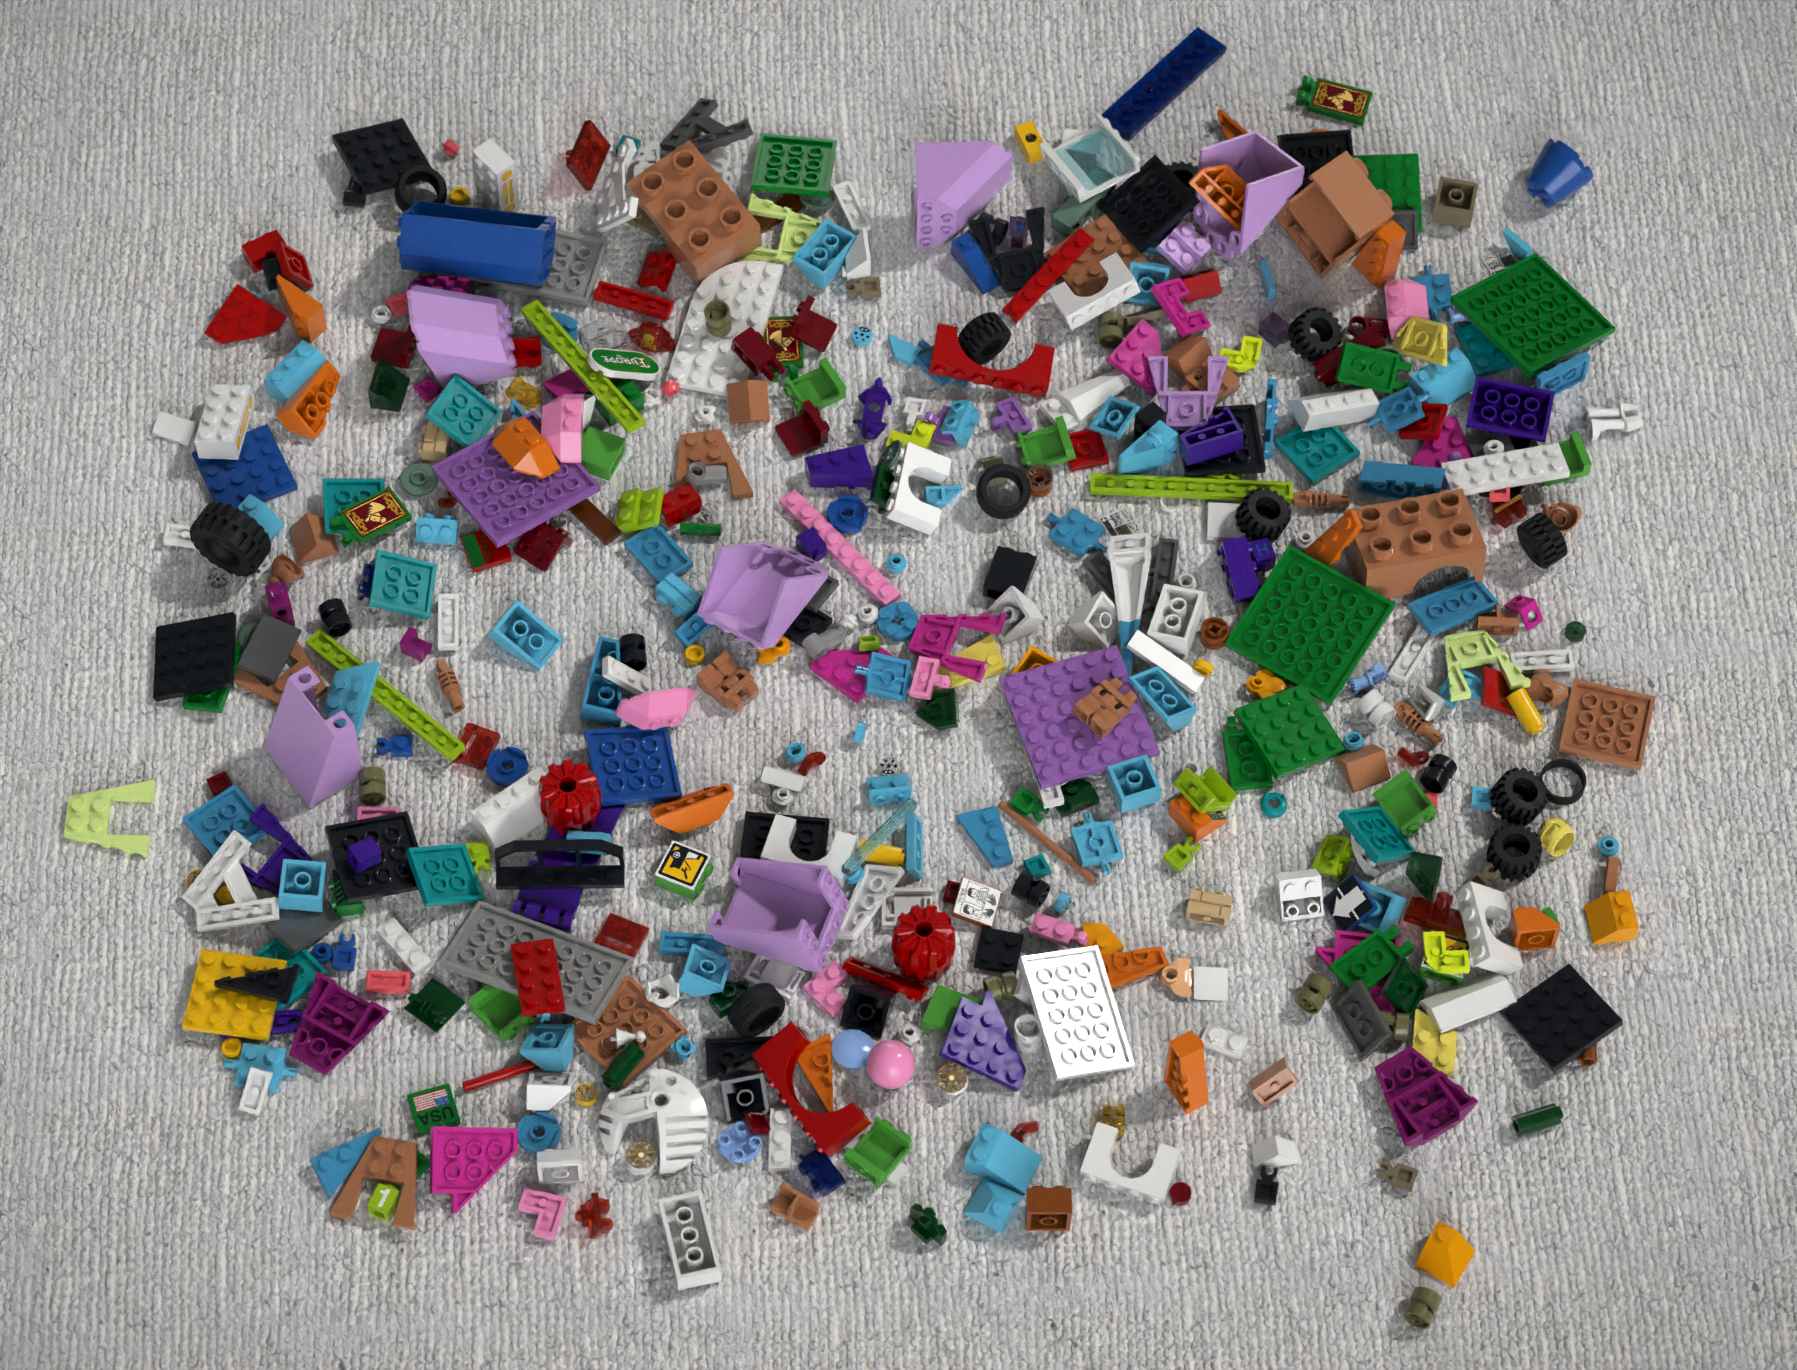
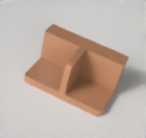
M1496 605L1495 612H1488L1475 618V630L1485 629L1489 635L1517 636L1519 618H1517L1516 613L1500 612V605Z
M1283 1057L1251 1079L1249 1084L1252 1094L1265 1108L1298 1085L1299 1079L1290 1070L1287 1060Z
M782 1182L780 1193L770 1206V1210L808 1232L820 1215V1204Z

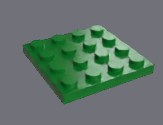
M760 133L751 190L829 197L837 140Z
M1419 154L1352 155V158H1359L1365 164L1368 170L1367 178L1376 190L1381 189L1388 194L1392 201L1391 210H1418V232H1421Z
M1304 683L1241 706L1234 711L1235 717L1275 779L1339 756L1346 751V747Z

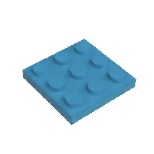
M235 784L182 818L183 823L211 857L215 855L233 830L238 831L252 844L267 835V833L249 821V818L256 809Z

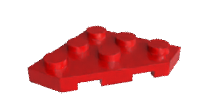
M237 284L204 334L220 345L274 335L278 333L288 316Z

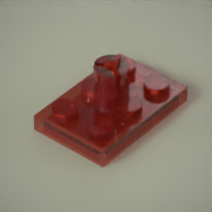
M591 120L584 121L573 149L567 150L565 154L569 156L565 157L566 167L585 190H592L611 146Z
M1443 891L1437 892L1435 903L1428 901L1424 897L1412 896L1404 916V922L1437 932L1444 931L1447 935L1464 940L1467 937L1460 910L1450 908L1453 902L1452 895Z

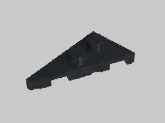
M293 964V967L278 970V967L267 971L245 973V976L231 978V976L215 980L214 986L223 990L288 1004L301 968L300 964Z
M773 1036L705 1039L707 1081L716 1078L717 1073L730 1071L754 1059L752 1054Z

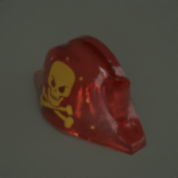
M651 321L642 322L639 327L629 330L627 334L631 341L648 352L675 351L677 346L669 331L660 324Z

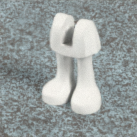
M1619 403L1618 408L1614 409L1595 408L1592 406H1583L1581 409V420L1584 425H1587L1586 434L1589 441L1597 440L1600 433L1604 430L1621 429L1623 432H1629L1643 427L1642 418L1637 416L1639 414L1638 407L1634 404ZM1602 418H1617V419H1609V420H1599V419H1602Z

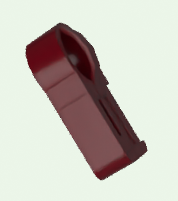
M1354 316L1350 319L1347 330L1350 335L1356 337L1374 326L1380 335L1387 339L1389 325L1387 319ZM1359 323L1364 328L1355 329L1353 328L1352 324Z

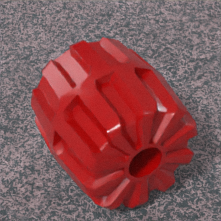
M572 759L563 760L562 764L558 766L554 763L548 767L547 775L541 776L538 784V804L545 823L548 827L553 826L556 832L561 835H565L567 830L584 831L596 824L597 815L601 814L602 793L596 775L590 772L589 766L583 762L573 764Z
M928 904L925 908H920L919 905L911 906L910 912L907 914L902 912L898 916L896 927L893 929L891 949L894 964L900 967L901 975L907 979L909 977L917 980V983H925V981L931 979L936 981L941 978L943 971L950 969L955 954L956 938L954 927L951 925V918L946 912L939 913L934 905Z

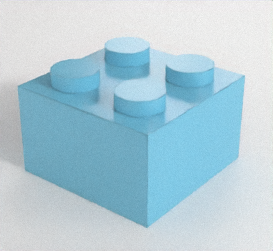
M1146 754L1107 766L1106 781L1120 813L1160 801L1162 788Z
M283 859L279 889V909L322 912L327 876L326 862Z

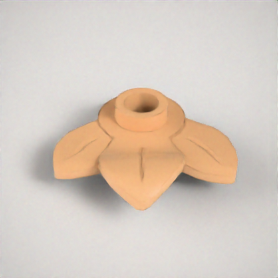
M1189 958L1174 960L1171 966H1166L1161 970L1159 976L1162 984L1170 987L1172 992L1180 997L1192 996L1191 988L1194 987V970L1189 969L1191 962ZM1168 975H1171V976H1173L1174 978H1173V979H1169V978H1167V976H1168Z

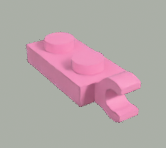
M1038 912L1029 928V934L1069 947L1071 942L1085 947L1089 940L1086 938L1088 934L1083 931H1077L1076 925Z

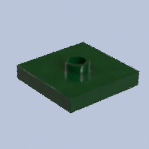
M1399 958L1381 993L1399 1013L1409 1014L1410 1019L1429 985L1405 958Z

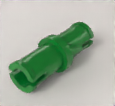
M703 521L698 523H680L681 536L698 535V538H703V536L721 537L722 534L721 523L706 524Z

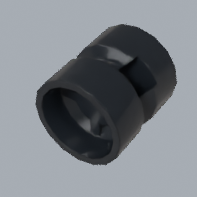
M982 212L978 219L988 217L993 242L1000 245L1007 234L1009 221L1001 218L994 219V215Z
M332 598L326 600L318 607V613L323 621L326 633L330 637L343 636L352 629V622L341 599Z
M636 633L620 637V662L637 672L647 667L645 637Z
M1435 754L1428 767L1425 768L1420 776V783L1427 790L1441 794L1449 784V779H1452L1456 773L1457 765L1448 756Z
M1022 871L1013 885L1011 895L1020 900L1026 899L1029 905L1038 909L1046 900L1051 885L1041 879L1036 881L1034 875Z

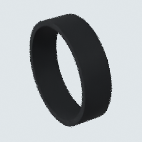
M1556 759L1550 761L1541 771V782H1543V775L1548 770L1555 767H1564L1574 771L1580 777L1582 789L1570 797H1560L1548 790V795L1546 796L1548 801L1558 805L1575 803L1582 797L1585 790V772L1577 763L1571 760Z

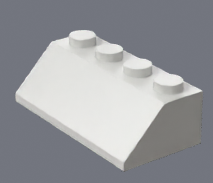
M1361 387L1287 399V404L1303 432L1369 420L1375 416L1380 404L1372 389Z
M540 766L471 811L473 825L494 849L511 841L518 840L545 822L538 804V784L540 777L547 774Z

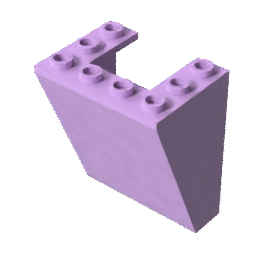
M306 666L288 677L264 749L308 807L311 808L356 781L362 766L355 725L343 710L327 720L321 717L314 686L320 683V680L312 669ZM341 719L346 722V725L343 728H336L334 722Z
M737 857L729 874L737 886L724 919L718 910H714L707 927L715 941L805 970L821 973L823 966L827 962L829 951L834 945L837 931L841 927L843 916L849 907V901L828 867L824 865ZM740 867V875L738 877L737 872Z

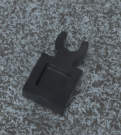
M1263 1165L1260 1172L1262 1179H1257L1254 1202L1275 1206L1279 1182L1274 1180L1277 1177L1278 1169L1274 1167L1273 1173L1267 1174L1265 1172L1266 1166Z

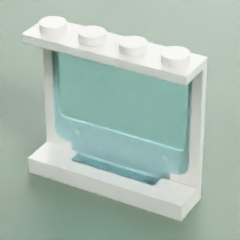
M1100 113L1096 114L1097 126L1054 149L1046 141L1039 144L1043 160L1079 203L1140 172L1139 163L1141 161L1138 154L1131 151L1128 142L1121 139L1119 132L1116 129L1113 130L1107 118L1104 119Z

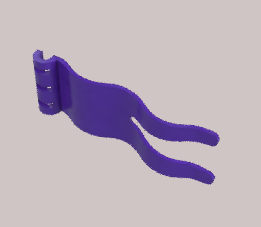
M628 804L604 806L601 814L597 815L596 824L589 828L587 832H603L611 836ZM551 826L545 840H567V833L565 835L558 834L556 829ZM543 852L544 866H577L575 852ZM536 853L531 858L528 866H539ZM581 853L582 866L596 865L602 855ZM583 889L520 890L518 898L514 901L512 913L520 915V910L525 909L523 917L571 934L572 921L575 919ZM540 912L544 913L543 920L539 919ZM559 916L564 917L562 924L558 923Z

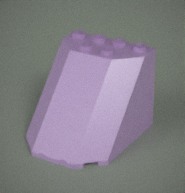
M1257 131L1200 149L1198 171L1205 167L1227 164L1246 183L1241 231L1237 230L1204 197L1195 191V196L1200 202L1194 207L1193 217L1195 223H1198L1201 227L1200 235L1206 236L1209 239V244L1212 246L1211 248L1218 254H1221L1226 260L1243 253L1303 184L1305 167Z
M994 141L915 143L917 188H913L916 247L937 246L956 235L968 223V220H971L1011 180L1012 152L1008 149L1003 150L999 148V144Z
M414 285L407 291L410 326L416 337L418 351L443 388H445L455 374L472 387L515 375L514 367L517 364L512 350H515V346L510 335L513 333L511 323L509 322L511 312L501 299Z
M764 541L720 546L697 615L704 618V622L719 626L721 631L733 633L741 641L751 642L753 647L759 650L774 647L825 582L829 574L827 571H824L823 564L788 547H777Z

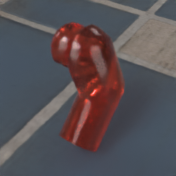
M448 491L447 495L449 498H440L437 502L440 508L452 509L458 503Z
M1402 747L1397 753V756L1411 766L1422 765L1429 760V753L1427 751L1411 753Z
M823 752L807 754L797 772L802 776H806L811 767L822 765L826 761V755Z
M1037 1121L1019 1123L1011 1131L1010 1135L1023 1143V1135L1037 1132L1038 1123Z

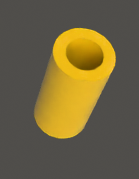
M1524 687L1506 697L1527 734L1532 733L1535 735L1544 730L1542 726L1545 722Z
M861 839L857 859L884 866L900 867V865L904 866L906 853H903V848Z

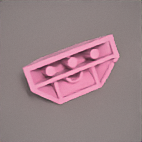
M1408 278L1386 281L1384 289L1387 319L1393 342L1397 338L1396 333L1405 326L1412 316L1429 320L1427 292L1425 285Z
M563 394L542 406L541 435L547 441L553 455L561 463H581L584 394Z
M688 687L646 692L636 695L629 700H621L615 714L617 717L641 730L676 727L682 723L697 696V691Z

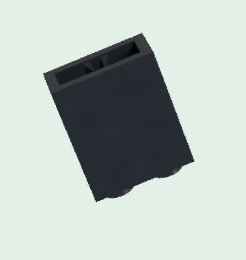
M998 546L983 585V596L997 600L1010 586L1016 587L1026 596L1036 570L1037 556L1027 552L1015 551L1009 547Z

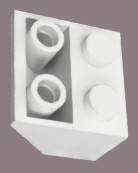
M1316 868L1274 874L1275 894L1282 922L1324 916L1321 875Z

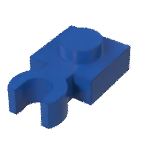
M412 734L391 735V740L383 737L377 738V745H384L383 748H376L377 755H385L391 752L392 757H413Z
M341 933L339 935L341 947L335 946L332 967L336 970L354 971L357 948H354L356 944L355 934L351 935V940L344 941V934Z

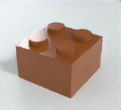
M1033 1186L1027 1188L1025 1202L1026 1231H1070L1072 1218L1071 1188H1066L1065 1186H1055L1053 1188Z

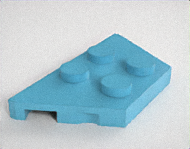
M377 661L336 671L323 709L329 717L343 710L355 725L357 738L381 667V663ZM339 719L335 721L341 728L346 725L344 720Z

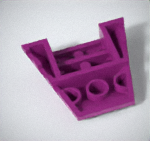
M317 971L313 988H311L308 996L309 1000L306 1009H304L302 1014V1024L297 1029L289 1055L318 1072L327 1075L390 1013V1010L373 1001L369 1003L339 987L333 979Z
M1411 1046L1374 1067L1405 1146L1426 1144L1458 1125L1478 1103L1476 1098L1469 1096L1460 1085L1453 1083L1447 1078L1445 1073L1438 1071L1429 1060Z

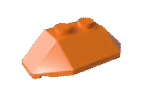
M1227 164L1201 168L1188 183L1237 230L1241 231L1246 183Z
M525 416L515 417L498 427L492 441V446L514 471L544 479L560 470V466L547 441Z
M728 783L721 784V786H711L683 795L680 799L663 802L655 808L648 810L655 823L679 834L688 833L697 827L708 826L714 821L719 820L733 798L734 791Z

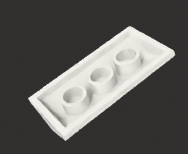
M1495 972L1420 1000L1421 1006L1441 1033L1517 1003L1508 980Z

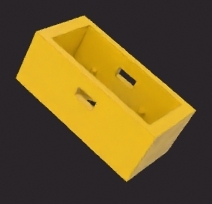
M1033 121L1014 126V137L1028 164L1043 160L1039 147L1043 140ZM1032 134L1035 141L1028 142L1025 140V137Z

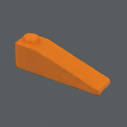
M329 360L325 361L277 412L276 417L288 431L314 440L326 426V414L331 409L330 401L332 395L336 392L340 374Z

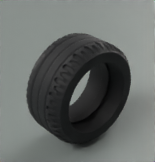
M418 165L406 169L399 176L394 195L395 201L402 212H405L415 203L407 197L404 189L407 184L413 181H424L432 185L437 193V198L433 203L445 204L447 197L446 182L435 169Z
M998 464L988 468L982 474L976 488V498L981 509L987 515L997 519H1009L1019 515L1026 507L1031 494V487L1027 476L1022 470L1010 464ZM998 477L1012 480L1020 491L1018 502L1010 506H1000L994 503L987 493L989 481Z
M760 983L747 989L735 999L728 1010L727 1018L739 1035L742 1037H753L767 1030L781 1017L785 1009V1000L772 984Z

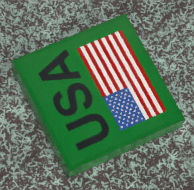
M449 1083L407 1095L418 1136L430 1133V1127H439L440 1122L444 1123L447 1127L461 1124Z

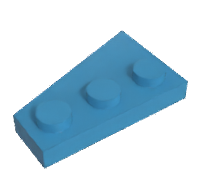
M997 806L956 815L955 819L964 827L966 834L970 839H973L979 851L992 868L1013 864L1012 853Z

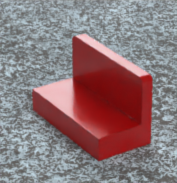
M1213 268L1180 277L1190 292L1186 298H1183L1185 303L1222 293L1218 271Z

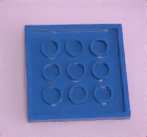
M267 424L246 432L238 460L200 459L197 451L192 452V457L214 502L228 503L230 506L238 507L249 494L263 502H267L298 490L297 484Z
M636 726L584 731L591 773L596 775L602 793L601 806L669 801L682 797L667 727L656 730H641Z

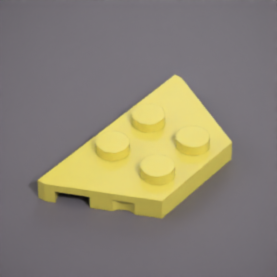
M1412 316L1405 326L1396 333L1397 338L1390 345L1386 344V346L1397 348L1404 356L1444 367L1447 366V326L1442 323Z
M1415 1009L1412 1048L1429 1060L1438 1071L1445 1073L1447 1077L1453 1075L1457 1032L1451 1029L1441 1033L1429 1015Z

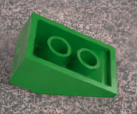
M613 378L610 380L638 412L644 409V396L631 379ZM588 391V392L584 393V394L593 395L591 391ZM596 398L594 406L608 425L611 427L617 424L616 419Z

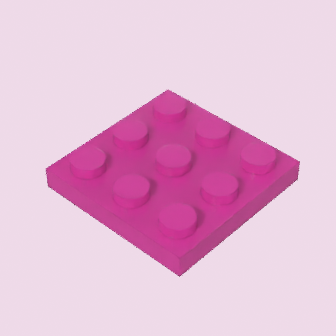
M419 274L418 277H414L406 289L405 298H407V291L414 285L471 294L474 289V282L463 277L453 280L447 276L429 278V275Z

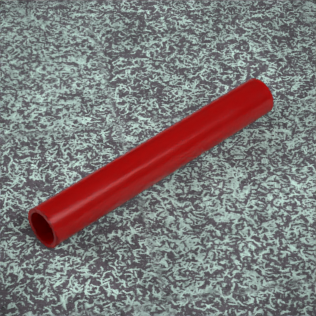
M527 1060L462 1082L465 1092L540 1067Z

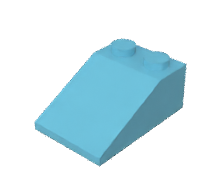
M1159 420L1149 430H1157L1163 436V445L1157 448L1152 447L1145 439L1146 431L1119 455L1117 474L1140 475L1163 468L1167 463L1173 462L1176 458L1178 433Z
M518 600L506 609L486 634L501 649L538 671L542 669L564 641L561 636Z
M982 1122L965 1157L964 1170L983 1178L986 1177L1004 1187L1025 1195L1042 1160V1156L1005 1131Z

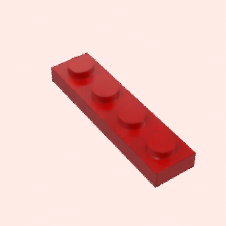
M601 280L593 295V300L665 321L669 320L675 306L674 301Z
M852 956L844 961L842 967L851 976L863 977L873 985L880 984L887 987V989L907 995L906 997L913 1001H921L927 996L929 987Z

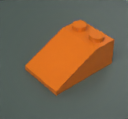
M277 275L279 298L296 335L300 339H305L312 343L327 329L323 305L282 276Z

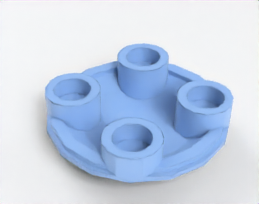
M849 1029L842 1031L835 1037L832 1042L831 1055L839 1065L849 1068L851 1071H857L860 1067L866 1065L868 1054L874 1047V1044L867 1033Z
M743 1121L725 1128L718 1136V1149L727 1160L736 1163H744L754 1159L759 1154L762 1146L759 1134L749 1133Z

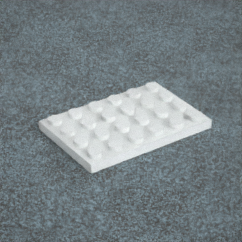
M1098 945L1021 956L1018 959L1055 1081L1131 1069L1135 1066Z

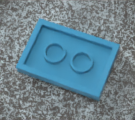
M1587 352L1580 355L1576 354L1570 360L1564 363L1560 362L1548 371L1540 372L1536 377L1534 388L1554 391L1556 395L1584 381L1591 358Z
M660 524L644 529L624 542V547L657 584L670 573H674L678 577L693 567V561Z

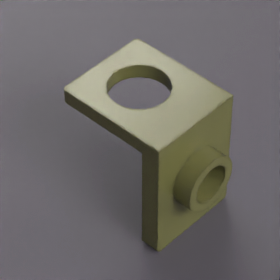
M999 455L978 459L979 463L983 464L984 471L994 465L1004 464L1003 457ZM998 477L989 481L987 485L991 488L1007 484L1008 480L1004 477Z

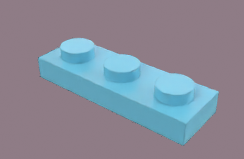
M915 813L907 814V823L904 825L907 834V841L904 843L906 851L904 867L906 872L914 879L923 878V822Z

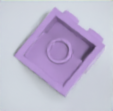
M1183 220L1160 243L1156 250L1185 276L1212 246L1209 244V239L1206 236H1200L1195 231V226L1192 223Z

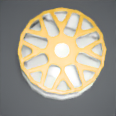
M948 1063L939 1069L937 1082L944 1093L950 1096H957L967 1089L969 1077L961 1065Z
M638 1141L629 1146L626 1153L629 1171L637 1176H647L655 1171L657 1167V1152L651 1143Z

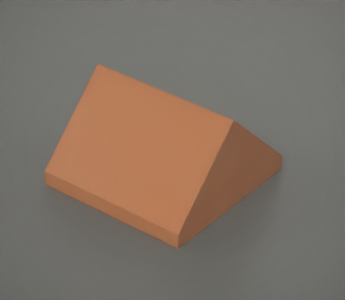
M1189 335L1182 337L1162 356H1168V367L1185 382V377L1200 368L1201 364L1208 359V356L1213 354L1205 337Z
M744 380L727 384L730 424L770 421L767 381Z
M306 513L289 528L299 564L339 553L334 535L325 534L324 517Z
M1374 744L1364 746L1358 751H1351L1335 757V761L1353 793L1391 779L1384 749Z

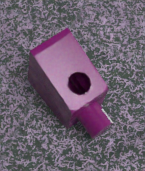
M281 581L264 586L271 617L295 626L292 606L285 582ZM279 610H285L284 615H278Z

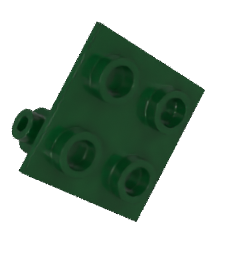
M432 978L419 993H411L408 1000L410 1002L404 1009L438 1033L465 1004V1001Z

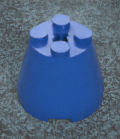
M1550 138L1543 146L1525 183L1529 187L1527 192L1534 198L1536 196L1541 198V202L1550 209L1587 185L1592 180L1593 173L1589 166L1584 167L1583 162L1579 159L1580 156L1572 148L1560 140L1553 142Z

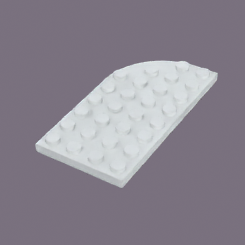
M741 261L726 265L710 274L694 293L665 382L674 380V382L679 383V388L728 397L727 384L749 380L752 371L731 350L732 340L749 327L758 331L763 337L784 272V265L763 261ZM714 300L726 302L730 309L732 329L727 335L722 337L712 336L706 327L704 309L709 302Z

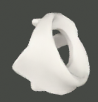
M669 973L652 982L647 981L644 994L649 1002H653L662 1008H669L679 1000L680 985L674 981ZM653 988H657L665 992L668 995V997L665 999H659L658 996L660 995V993L657 991H654L652 993L651 990Z

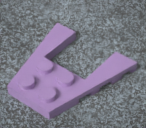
M1148 356V364L1160 407L1167 413L1166 424L1173 430H1189L1198 423L1202 425L1208 421V417L1212 415L1228 364V356H1208V391H1168V356Z

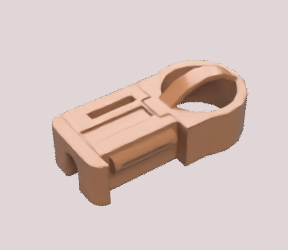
M1608 857L1603 895L1609 892H1616L1617 877L1622 870L1620 858Z

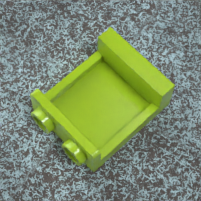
M1208 767L1201 776H1196L1190 768H1186L1173 783L1199 813L1225 811L1238 796L1213 767Z

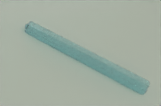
M912 798L907 799L842 865V873H845L847 876L851 875L907 818V814H911L917 808V801Z

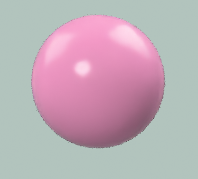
M885 1040L875 1045L868 1054L866 1062L867 1072L871 1080L878 1086L886 1089H896L907 1084L914 1074L916 1065L915 1057L910 1048L896 1040Z

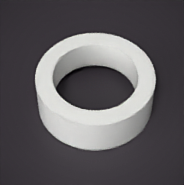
M1160 497V506L1166 512H1177L1182 506V498H1176L1179 504L1174 508H1169L1163 503L1165 498Z

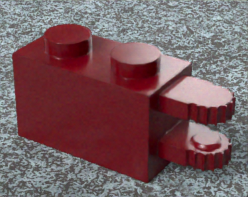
M749 327L733 338L731 350L756 377L763 373L770 381L775 379L776 377L770 368L771 366L779 374L784 373L785 369L776 358L775 349L763 340L762 335L758 331Z

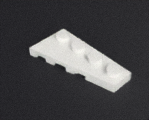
M865 865L863 869L864 875L854 889L849 900L848 910L845 912L841 927L837 931L836 937L838 939L857 940L905 873L902 867Z

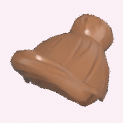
M1559 502L1551 506L1541 504V513L1549 517L1561 533L1571 531L1578 523V520L1581 519V508L1567 502Z
M280 553L274 558L271 565L272 575L268 577L267 583L268 585L284 581L285 584L292 583L298 580L300 576L305 577V573L291 558Z
M1536 669L1530 678V687L1525 688L1532 700L1549 704L1552 708H1558L1559 704L1568 697L1566 685L1557 683L1546 669Z

